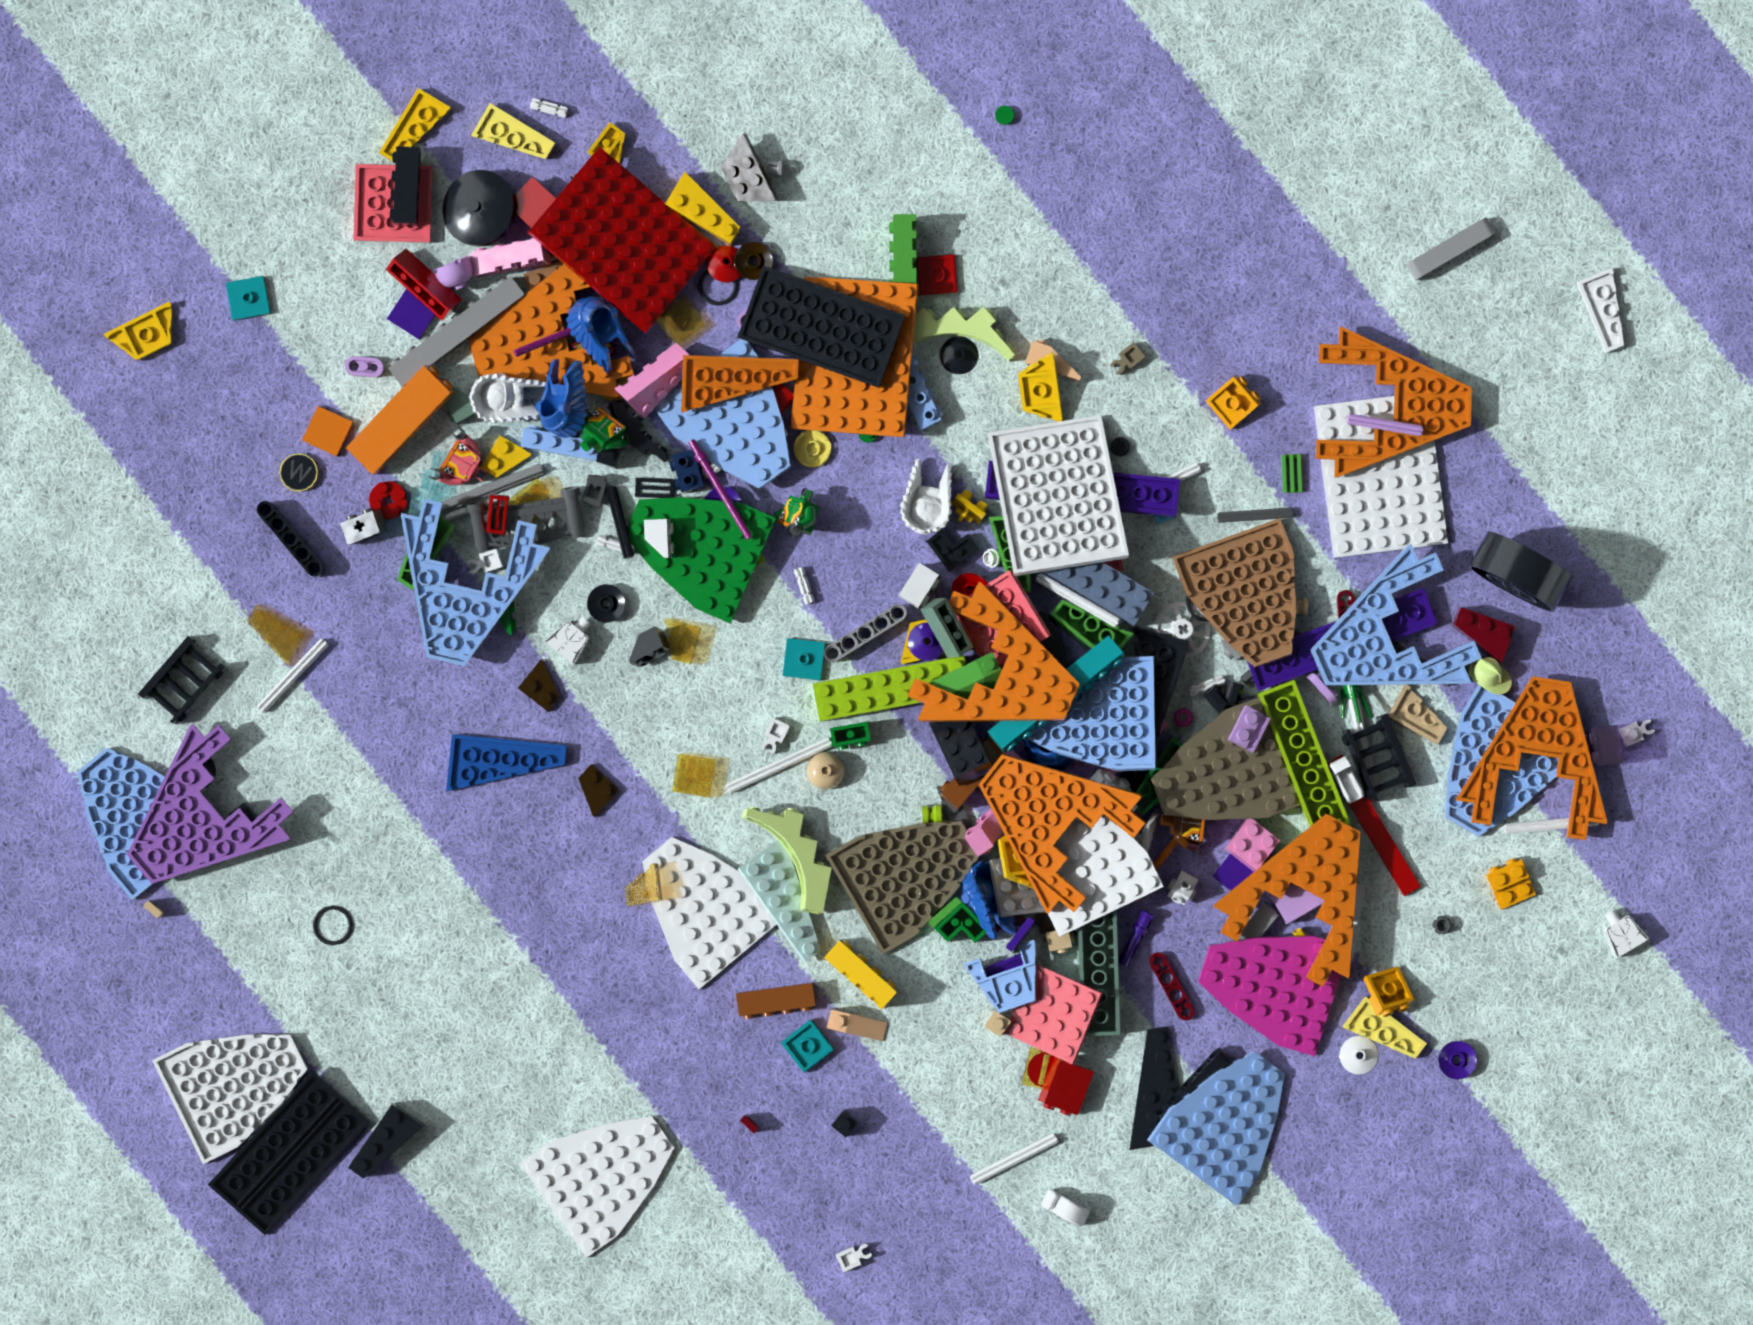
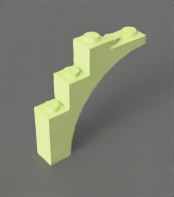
M923 307L916 313L913 345L933 337L957 335L986 343L998 351L1007 361L1015 357L1013 353L1015 349L1009 342L1004 343L1001 339L1003 335L996 327L992 329L991 326L996 323L994 319L996 315L990 308L986 310L985 307H982L967 321H965V314L960 309L956 310L954 307L938 321L934 320L936 316L930 309L926 310Z
M749 807V809L744 810L741 819L755 823L770 832L788 851L796 866L800 880V911L817 915L823 913L832 868L827 867L826 863L815 862L814 864L818 841L812 840V837L808 835H801L800 837L804 814L798 813V810L787 808V810L780 813V816L779 813L768 811L767 813L760 812L761 809L756 807Z

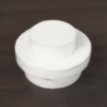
M994 548L984 552V564L991 568L997 567L1000 563L999 552Z

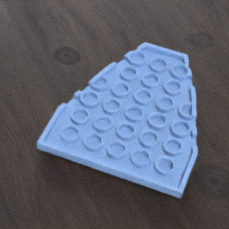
M742 339L718 355L758 357L749 343ZM681 382L654 408L673 436L689 447L688 442L695 439L700 449L706 453L708 461L721 470L758 489L763 488L791 467L785 426L772 386L681 413Z
M1124 657L1123 662L1118 667H1112L1103 679H1097L1093 682V686L1088 691H1082L1078 694V698L1072 703L1065 720L1048 721L1044 726L1034 729L1032 735L1026 740L1059 755L1115 771L1156 770L1154 657Z
M1479 684L1459 717L1447 774L1445 818L1477 837L1515 814L1533 796L1556 778L1558 758L1521 753L1519 771L1499 769L1491 825L1471 823L1474 803L1456 801V797L1515 704L1514 701L1504 695L1493 694Z
M106 748L82 767L77 774L84 797L86 814L94 836L97 838L107 870L130 899L134 900L153 884L149 882L132 862L127 853L165 776L142 762Z
M1252 1051L1245 1055L1244 1058L1234 1061L1227 1068H1222L1202 1082L1195 1091L1184 1096V1099L1177 1105L1171 1106L1147 1141L1234 1205L1238 1206L1260 1173L1278 1115L1284 1073L1258 1053Z

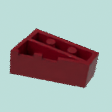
M1463 607L1458 608L1452 627L1470 641H1474L1484 652L1499 663H1503L1515 626Z

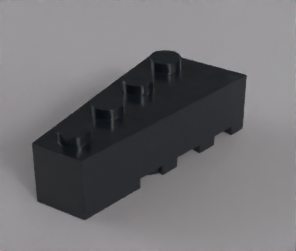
M393 1103L348 1168L364 1179L422 1129L425 1124L396 1103Z

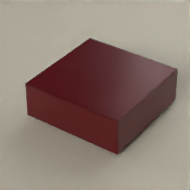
M747 1115L740 1119V1122L753 1133L758 1130L759 1126Z

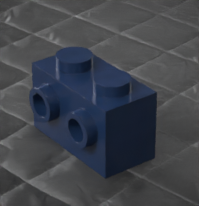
M693 450L671 455L672 460L669 461L671 471H675L677 479H674L676 489H681L682 494L704 488Z

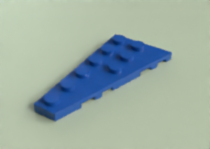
M452 734L446 792L565 765L567 746Z

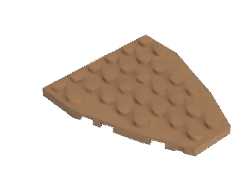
M1280 518L1172 557L1185 594L1219 635L1254 668L1292 655L1296 618L1294 552Z

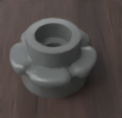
M1438 916L1432 923L1433 928H1435L1434 931L1440 935L1442 933L1447 934L1451 929L1450 919L1445 918V916Z

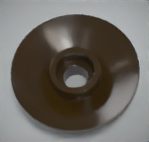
M748 242L737 250L734 263L736 270L742 277L749 280H758L763 265L772 268L773 258L770 250L765 245L759 242ZM752 258L757 260L756 265L750 264Z

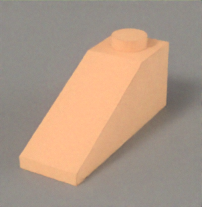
M1037 339V341L1032 340L1025 361L1026 365H1031L1050 352H1054L1057 375L1077 382L1080 381L1081 376L1051 346L1047 345L1048 342Z
M831 1009L827 1029L883 1041L887 1022Z

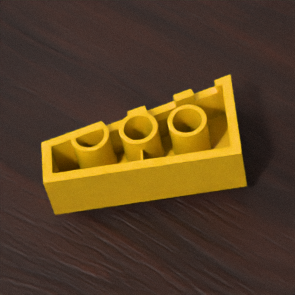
M684 172L665 205L673 209L681 217L732 246L741 231L740 226Z
M839 940L824 958L840 973L845 975L857 988L862 990L882 1010L897 993L894 989L896 985L889 978L885 981L880 976L882 972L874 965L872 968L866 964L867 959L862 954L858 953L856 955L851 951L853 946L846 940L843 942Z

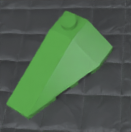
M993 652L928 684L964 699H969L975 683L994 689L1002 670Z

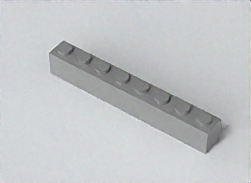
M511 276L509 278H502L497 283L498 286L496 288L486 290L480 300L470 302L466 306L468 309L462 313L459 311L451 317L452 321L438 326L436 333L432 336L430 334L426 335L421 339L422 343L417 347H410L405 352L406 355L404 357L394 359L388 369L399 384L404 387L423 365H428L429 367L436 365L523 297L525 294Z

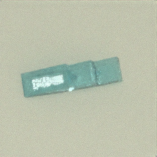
M433 451L431 468H440L442 452ZM423 469L421 487H413L409 515L420 516L423 498H430L436 480L428 478V475L435 476L434 470Z

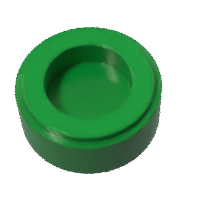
M1000 106L995 112V119L1000 125H1009L1014 119V112L1009 106Z

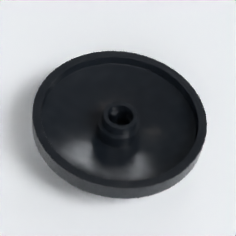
M487 170L469 171L458 177L448 188L442 206L443 220L450 234L464 244L476 247L493 244L500 240L513 224L516 214L514 192L508 182L494 172Z

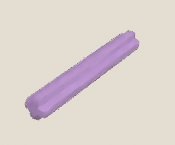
M1351 413L1347 417V424L1415 436H1421L1423 433V426Z

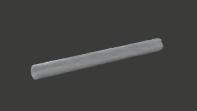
M537 464L441 501L440 514L543 475V467L541 464Z

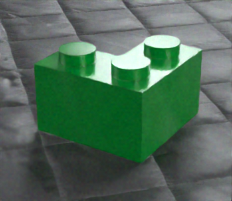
M963 902L934 928L947 942L961 929L974 943L986 933L981 928L979 919Z

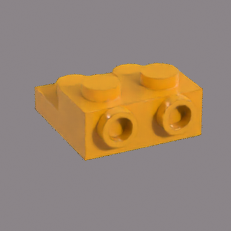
M1237 374L1206 400L1207 404L1230 430L1261 404L1259 394L1255 390L1250 391L1247 387V380L1243 376L1238 377Z
M1512 858L1506 861L1505 866L1499 868V865L1489 868V873L1485 874L1500 910L1536 895L1522 859Z
M1398 966L1367 975L1363 979L1371 994L1369 1001L1377 1016L1383 1015V1017H1388L1395 1010L1404 1012L1410 1008V1004L1415 1000Z

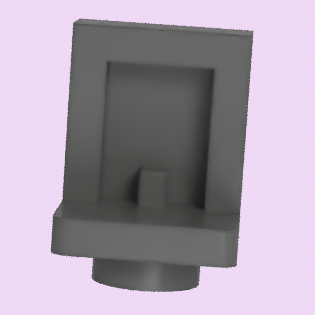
M588 474L582 503L600 507L607 479L600 475Z

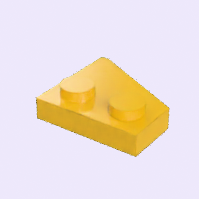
M609 122L587 153L592 156L601 147L620 163L625 133Z
M499 435L480 468L498 478L525 459H528L532 454Z

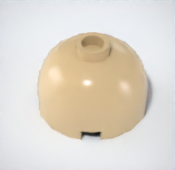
M821 752L814 755L807 766V776L810 783L822 790H831L837 787L842 782L845 774L842 760L836 754L830 752Z

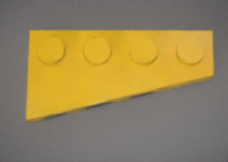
M418 88L379 151V154L392 161L393 151H396V146L413 147L452 108Z

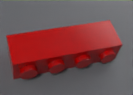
M407 248L396 255L386 268V271L441 321L453 313L462 301V298L451 288L443 286L436 278V275Z

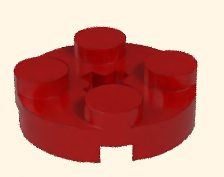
M392 481L380 482L370 492V508L381 510L385 520L397 518L406 510L408 503L407 495L399 484ZM388 495H391V499L394 500L393 504L389 503V505L386 506L385 501H383V498H387Z

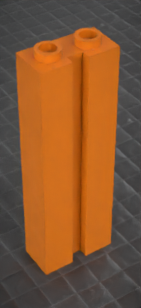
M423 365L346 447L372 475H377L455 393L451 389L453 387L452 384L446 379L442 381L438 376L439 371L432 365L430 367Z

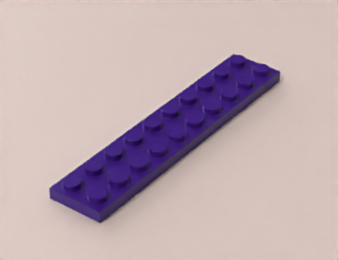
M989 460L985 499L1000 500L993 461ZM1113 473L1120 512L1176 517L1180 479Z
M1424 588L1395 598L1394 601L1399 611L1382 618L1391 641L1437 624ZM1336 621L1294 636L1291 656L1254 668L1246 660L1257 691L1317 670L1318 667L1310 649Z

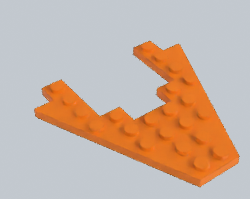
M1339 327L1338 344H1319L1318 364L1376 366L1375 385L1394 386L1393 421L1423 426L1421 436L1374 429V441L1316 440L1315 459L1334 460V478L1341 477L1471 426L1472 387L1344 327Z
M978 582L972 598L953 591L949 604L954 613L998 630L991 648L1008 655L994 689L975 683L968 700L915 678L907 696L924 703L918 721L1065 720L1080 687L1079 682L981 582Z
M1532 676L1456 797V801L1474 803L1471 823L1491 825L1499 769L1519 771L1521 753L1558 758L1556 777L1574 780L1566 837L1586 840L1589 822L1607 824V818L1572 684L1567 681Z
M1328 814L1323 815L1213 905L1214 908L1229 915L1220 933L1238 941L1263 892L1266 891L1282 899L1291 882L1324 900L1315 917L1332 926L1305 978L1322 987L1332 970L1349 978L1361 832Z

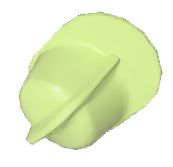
M1485 657L1472 662L1469 666L1471 679L1487 691L1501 695L1510 689L1512 685L1511 677L1496 659Z

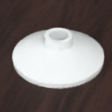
M1354 1036L1346 1040L1342 1045L1340 1060L1347 1071L1353 1074H1365L1375 1067L1378 1060V1050L1370 1039L1364 1036ZM1358 1052L1363 1053V1057L1361 1059H1357L1356 1054Z

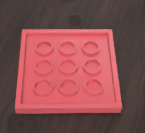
M356 164L353 240L431 243L433 167L420 166L418 226L394 225L393 220H390V209H393L394 201H391V189L394 190L395 182H392L391 176L392 170H395V165Z
M1012 569L985 585L1039 642L1051 636L1018 578L1014 576ZM955 613L979 657L993 652L999 666L1004 665L1008 655L991 648L998 630Z
M1036 963V1001L1014 1008L1010 1017L1011 1022L1004 1033L1070 1064H1074L1103 993Z

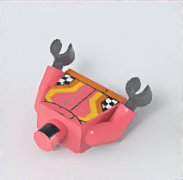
M457 427L460 429V434L455 435L452 432V435L457 439L441 467L439 469L431 468L435 471V476L428 475V478L438 480L449 486L463 485L465 482L469 483L472 477L482 482L488 472L479 467L482 462L480 458L481 451L476 441L467 435L461 427Z

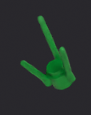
M1343 685L1344 689L1340 690L1342 696L1341 719L1345 718L1346 695L1348 699H1353L1358 723H1362L1357 701L1359 696L1369 718H1373L1362 692V687L1359 685Z

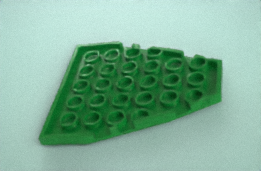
M684 497L639 499L627 526L631 544L648 565L694 608L731 624L777 518L744 503L733 502L753 535L752 538L746 540L723 501ZM670 519V523H673L674 533L671 534V542L674 543V554H671L672 558H664L645 540L644 520Z

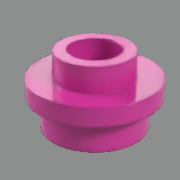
M1180 708L1174 714V722L1180 727H1187L1193 721V715L1189 709ZM1181 714H1185L1187 716L1186 721L1180 720Z

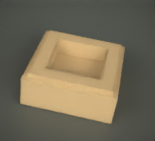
M148 900L143 905L156 918H161L165 913L151 900Z

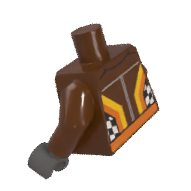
M1161 815L1160 824L1171 826L1170 834L1174 835V840L1193 853L1202 854V852H1199V847L1204 846L1205 820Z

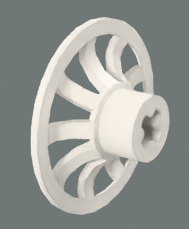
M1186 602L1171 603L1157 615L1153 631L1161 634L1172 633V637L1189 641L1193 652L1186 654L1185 658L1196 656L1206 647L1211 635L1210 622L1197 620L1191 623V614L1188 612L1185 619L1182 618L1178 607L1186 606ZM1190 603L1191 610L1193 612L1194 610H1196L1202 617L1205 618V616L1200 612V610L1195 606V604ZM1174 608L1177 620L1173 621L1164 614ZM1163 619L1172 625L1171 628L1158 630L1160 620ZM1205 623L1206 634L1194 631V627ZM1192 635L1204 639L1199 648L1192 641Z

